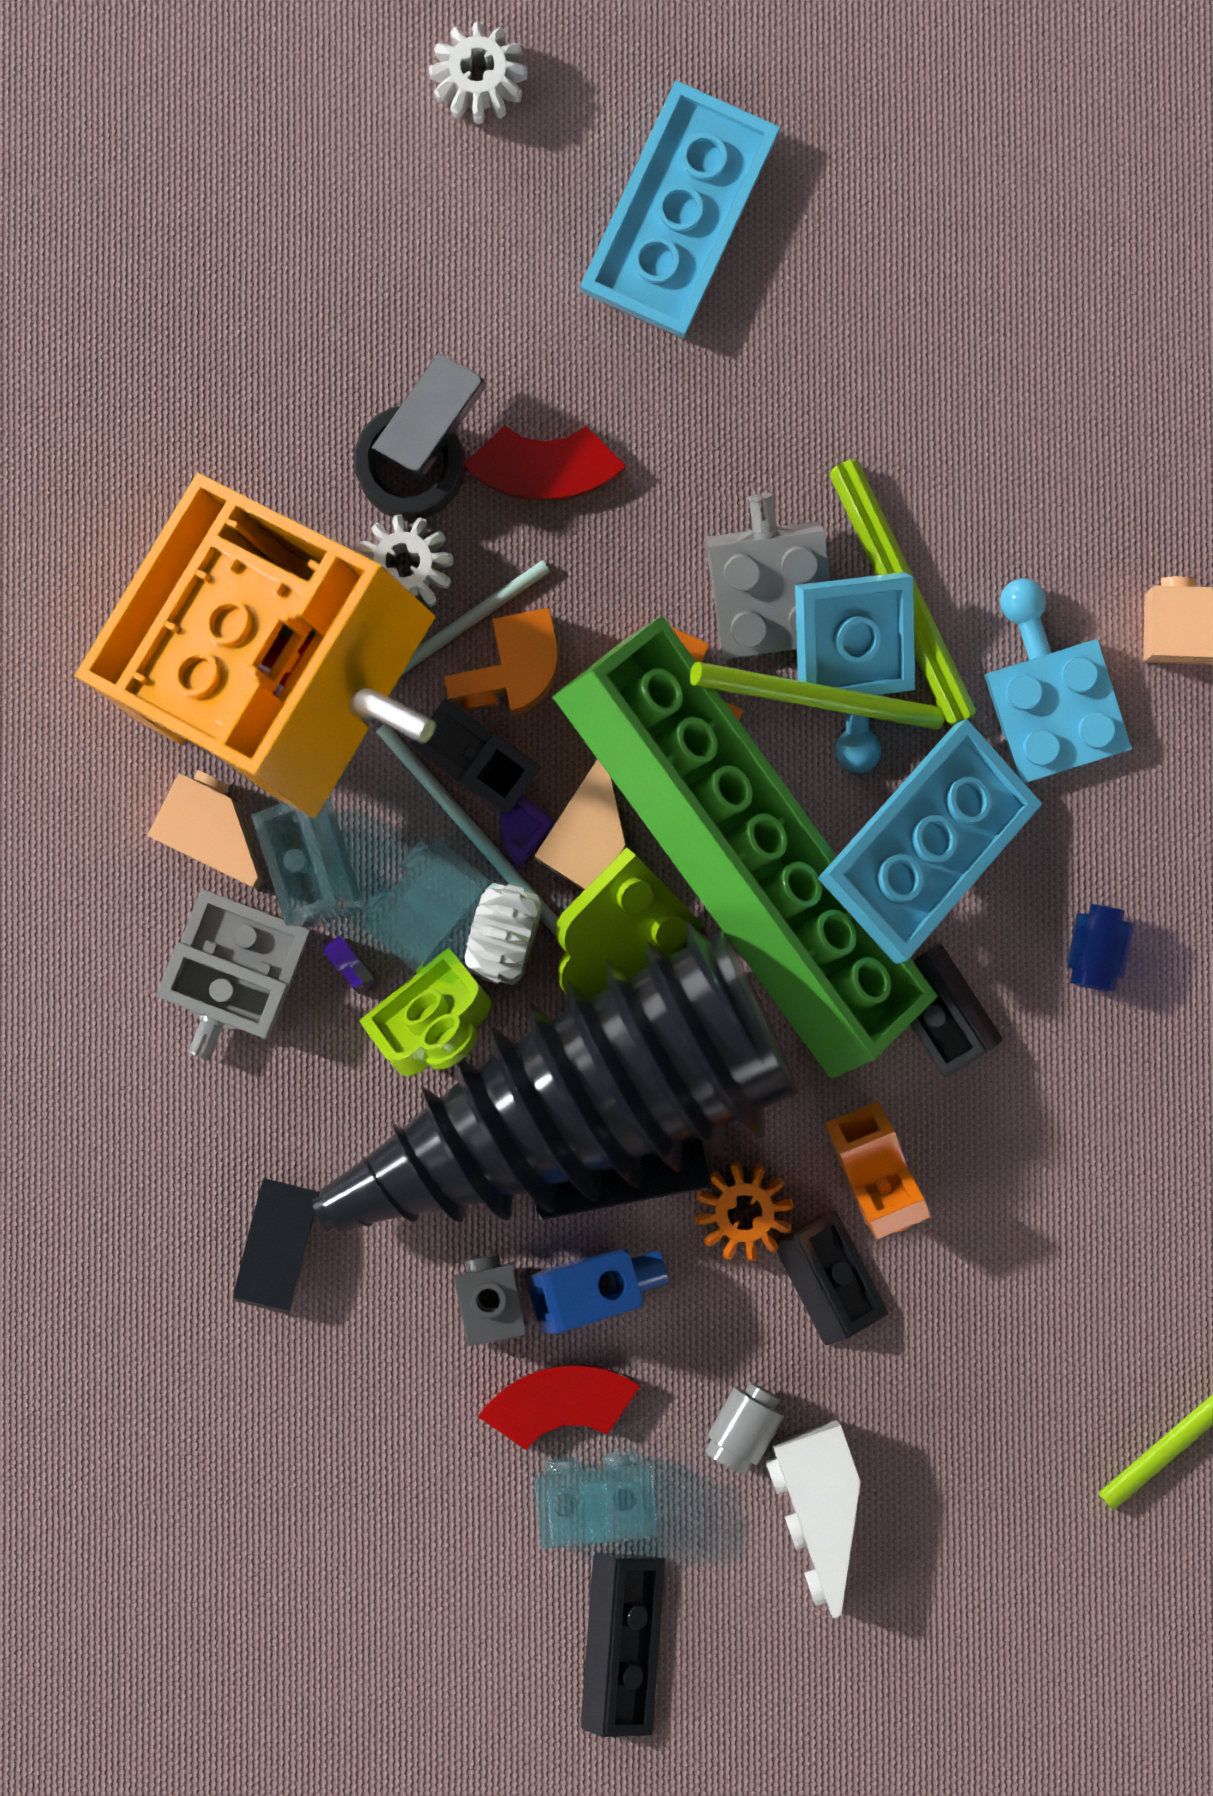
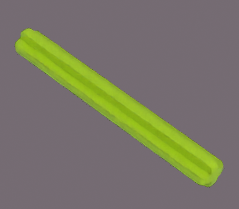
M852 459L835 466L830 472V479L875 574L884 575L905 572L913 577L859 461ZM913 577L915 659L938 707H941L945 715L946 724L954 726L960 721L971 719L976 714V708Z

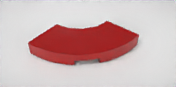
M503 425L463 464L464 469L487 487L501 494L526 501L527 499L541 501L574 499L602 488L626 470V465L586 425L566 438L550 441L522 437Z
M585 1364L554 1366L526 1374L507 1385L486 1404L479 1413L478 1418L525 1450L542 1434L561 1426H588L608 1435L640 1388V1384L625 1375L599 1366Z

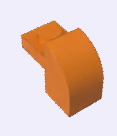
M550 608L492 619L501 665L444 676L449 701L454 705L462 703L463 711L470 712L498 705L496 696L507 694L512 716L527 712L539 704L551 689L558 668L557 643Z
M879 1101L825 1123L853 1198L865 1224L869 1225L876 1240L892 1233L905 1231L912 1225L931 1218L925 1199L907 1167L896 1133Z

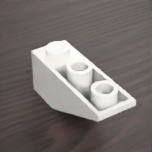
M837 1420L772 1442L776 1457L765 1461L776 1494L786 1491L789 1493L795 1513L785 1516V1520L796 1551L807 1547L815 1569L804 1574L815 1606L827 1603L832 1618L841 1616L860 1489V1479L842 1427Z

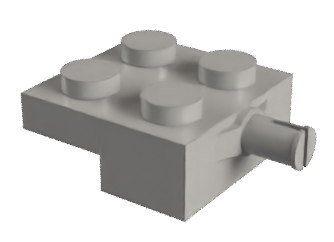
M761 493L763 516L761 515L758 494L748 497L753 530L705 537L722 659L797 649L795 585L830 581L825 531L820 521L776 526L772 493Z
M201 888L181 941L175 945L156 994L158 998L187 1008L196 1018L200 1019L199 1026L187 1052L199 1056L207 1036L199 1057L211 1061V1056L222 1028L241 1029L270 1040L312 931Z

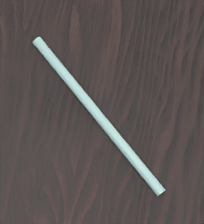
M541 560L419 645L401 676L548 574L550 570L545 562Z
M387 724L382 725L376 733L509 884L523 887L526 892L537 894L395 731ZM539 897L542 909L540 920L556 937L555 930L559 918Z

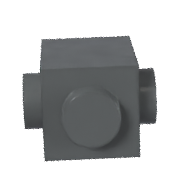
M499 1254L464 1261L466 1272L457 1273L454 1276L468 1347L526 1335L527 1326L514 1262L501 1264ZM484 1289L495 1290L500 1296V1304L495 1307L483 1305L479 1297L480 1292Z

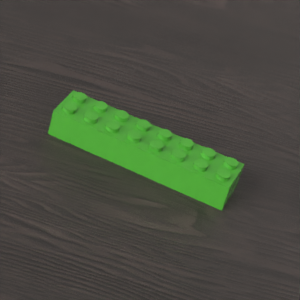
M661 615L619 643L552 697L825 1072L832 1079L875 1060L938 996L911 958L895 964L818 879L837 856L718 691L691 684L690 672L696 661L663 615Z

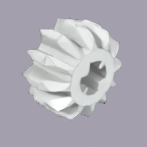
M477 20L473 24V36L466 38L463 31L458 27H454L450 31L454 47L444 43H437L434 51L440 63L429 67V75L431 80L440 83L434 90L436 100L439 103L453 100L450 108L453 117L456 119L461 117L469 107L472 108L474 122L480 124L483 123L485 118L484 109L490 107L495 116L503 118L506 115L503 99L510 102H519L521 100L522 90L516 83L527 79V67L517 63L522 56V48L519 43L504 45L506 31L501 27L495 29L489 38L485 37L483 24ZM474 65H485L486 71H484L482 81L471 80Z
M395 515L393 517L395 533L390 535L387 534L381 524L375 523L371 529L375 538L380 543L377 546L368 541H360L357 546L358 551L385 568L413 596L420 594L429 607L434 606L437 600L429 585L432 584L439 588L448 589L451 584L450 578L435 569L447 568L454 563L451 553H434L446 541L444 534L438 531L423 540L427 531V521L421 517L414 522L411 532H406L403 516ZM403 552L409 553L413 562H420L418 569L413 566L410 567L412 575L405 578L399 576L396 568H389L391 561L396 564L398 563L396 555Z
M492 883L485 889V892L481 895L479 906L476 908L470 936L466 944L465 964L469 973L481 976L482 980L496 984L503 982L515 985L522 978V975L525 974L527 963L530 960L540 924L539 919L542 909L537 894L526 892L525 888L512 884L504 886Z

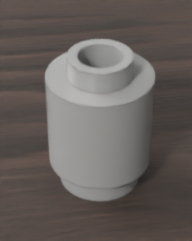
M753 1382L749 1383L746 1390L734 1386L707 1434L711 1441L705 1452L728 1468L746 1475L751 1464H759L785 1417V1414L777 1409L781 1399Z

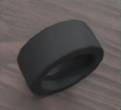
M394 406L377 414L361 431L354 449L355 474L366 498L382 513L393 517L395 515H402L404 520H413L420 517L425 519L442 511L458 494L465 475L463 448L455 432L442 450L444 468L440 479L429 491L418 496H402L391 492L381 483L376 472L377 452L372 449V446L400 408V406Z

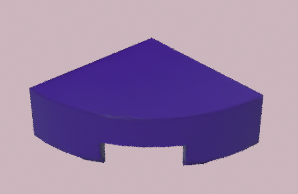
M523 794L507 815L502 812L500 815V832L503 844L511 859L520 868L523 867L544 842L556 823L555 820Z
M339 935L324 947L325 955L336 969L341 971L358 994L365 995L379 984L378 980L344 937Z

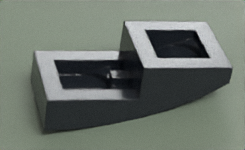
M263 1178L239 1268L233 1301L290 1315L305 1261L306 1247L316 1215L312 1200L320 1196L319 1191Z

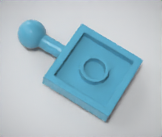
M901 572L795 585L798 681L873 695L915 690L913 577L911 575ZM846 713V731L837 740L835 754L839 764L849 772L864 773L874 768L881 757V744L878 737L869 730V717Z
M1026 578L1010 582L1002 591L1000 607L1008 620L1018 624L1029 660L987 673L984 676L1014 772L1024 783L1131 750L1132 747L1098 639L1051 653L1040 618L1046 608V595L1043 588L1037 582Z

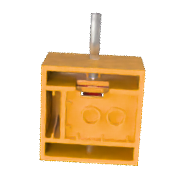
M197 472L74 676L143 725L181 746L184 745L186 740L221 758L270 795L316 819L369 730V727L362 722L363 718L368 720L376 718L421 743L428 741L432 736L435 728V723L432 720L388 698L436 616L380 564ZM284 624L294 631L290 639L278 634ZM312 628L316 632V634L307 637L308 633Z

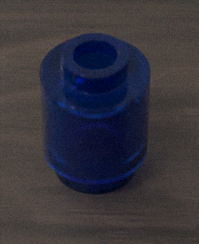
M1090 904L1088 914H1076L1066 966L1067 969L1072 970L1069 984L1089 989L1116 992L1118 979H1124L1134 929L1133 923L1123 921L1124 910Z

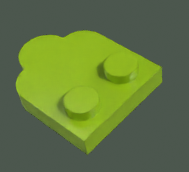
M627 847L564 910L558 919L555 930L556 939L559 946L565 951L558 965V980L562 990L567 995L568 980L589 998L608 988L607 959L628 977L647 967L646 938L666 956L670 957L681 951L687 944V921L698 931L704 927L693 913Z
M448 947L361 1018L359 1022L395 1070L402 1076H412L422 1072L429 1066L436 1070L449 1068L466 1057L477 1041L478 1032L476 1028L483 1022L490 1011L491 999Z

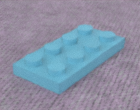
M675 80L582 280L580 292L685 339L779 135L780 127Z
M968 719L956 723L818 879L895 964L907 961L1042 803Z

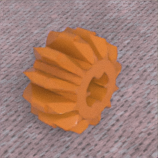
M739 1162L731 1163L730 1167L734 1183L727 1185L717 1171L709 1175L711 1182L721 1190L717 1197L707 1191L699 1190L697 1192L696 1199L702 1203L713 1205L714 1211L698 1213L694 1216V1220L697 1225H706L716 1222L718 1225L703 1238L707 1246L710 1247L716 1244L726 1235L728 1239L723 1248L722 1256L731 1260L736 1253L738 1242H744V1254L746 1259L752 1262L757 1260L755 1240L760 1238L764 1246L772 1253L778 1249L777 1242L767 1232L770 1227H773L782 1233H789L792 1225L785 1220L774 1218V1212L788 1211L794 1205L791 1199L771 1200L770 1197L784 1186V1181L780 1177L772 1179L762 1189L759 1185L765 1174V1167L763 1165L756 1164L752 1169L749 1182H744L743 1168ZM741 1195H749L748 1202L753 1204L757 1201L760 1207V1213L751 1216V1226L746 1228H738L740 1222L737 1219L730 1223L727 1216L728 1210L737 1206L736 1197Z

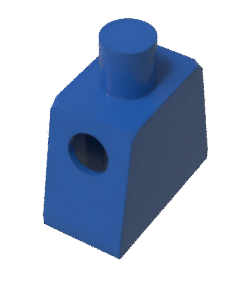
M614 1249L524 1275L540 1332L554 1334L644 1306L641 1292L669 1283L666 1266L658 1250L631 1258L628 1249ZM608 1274L612 1282V1288L609 1294L601 1295L598 1282L602 1275Z

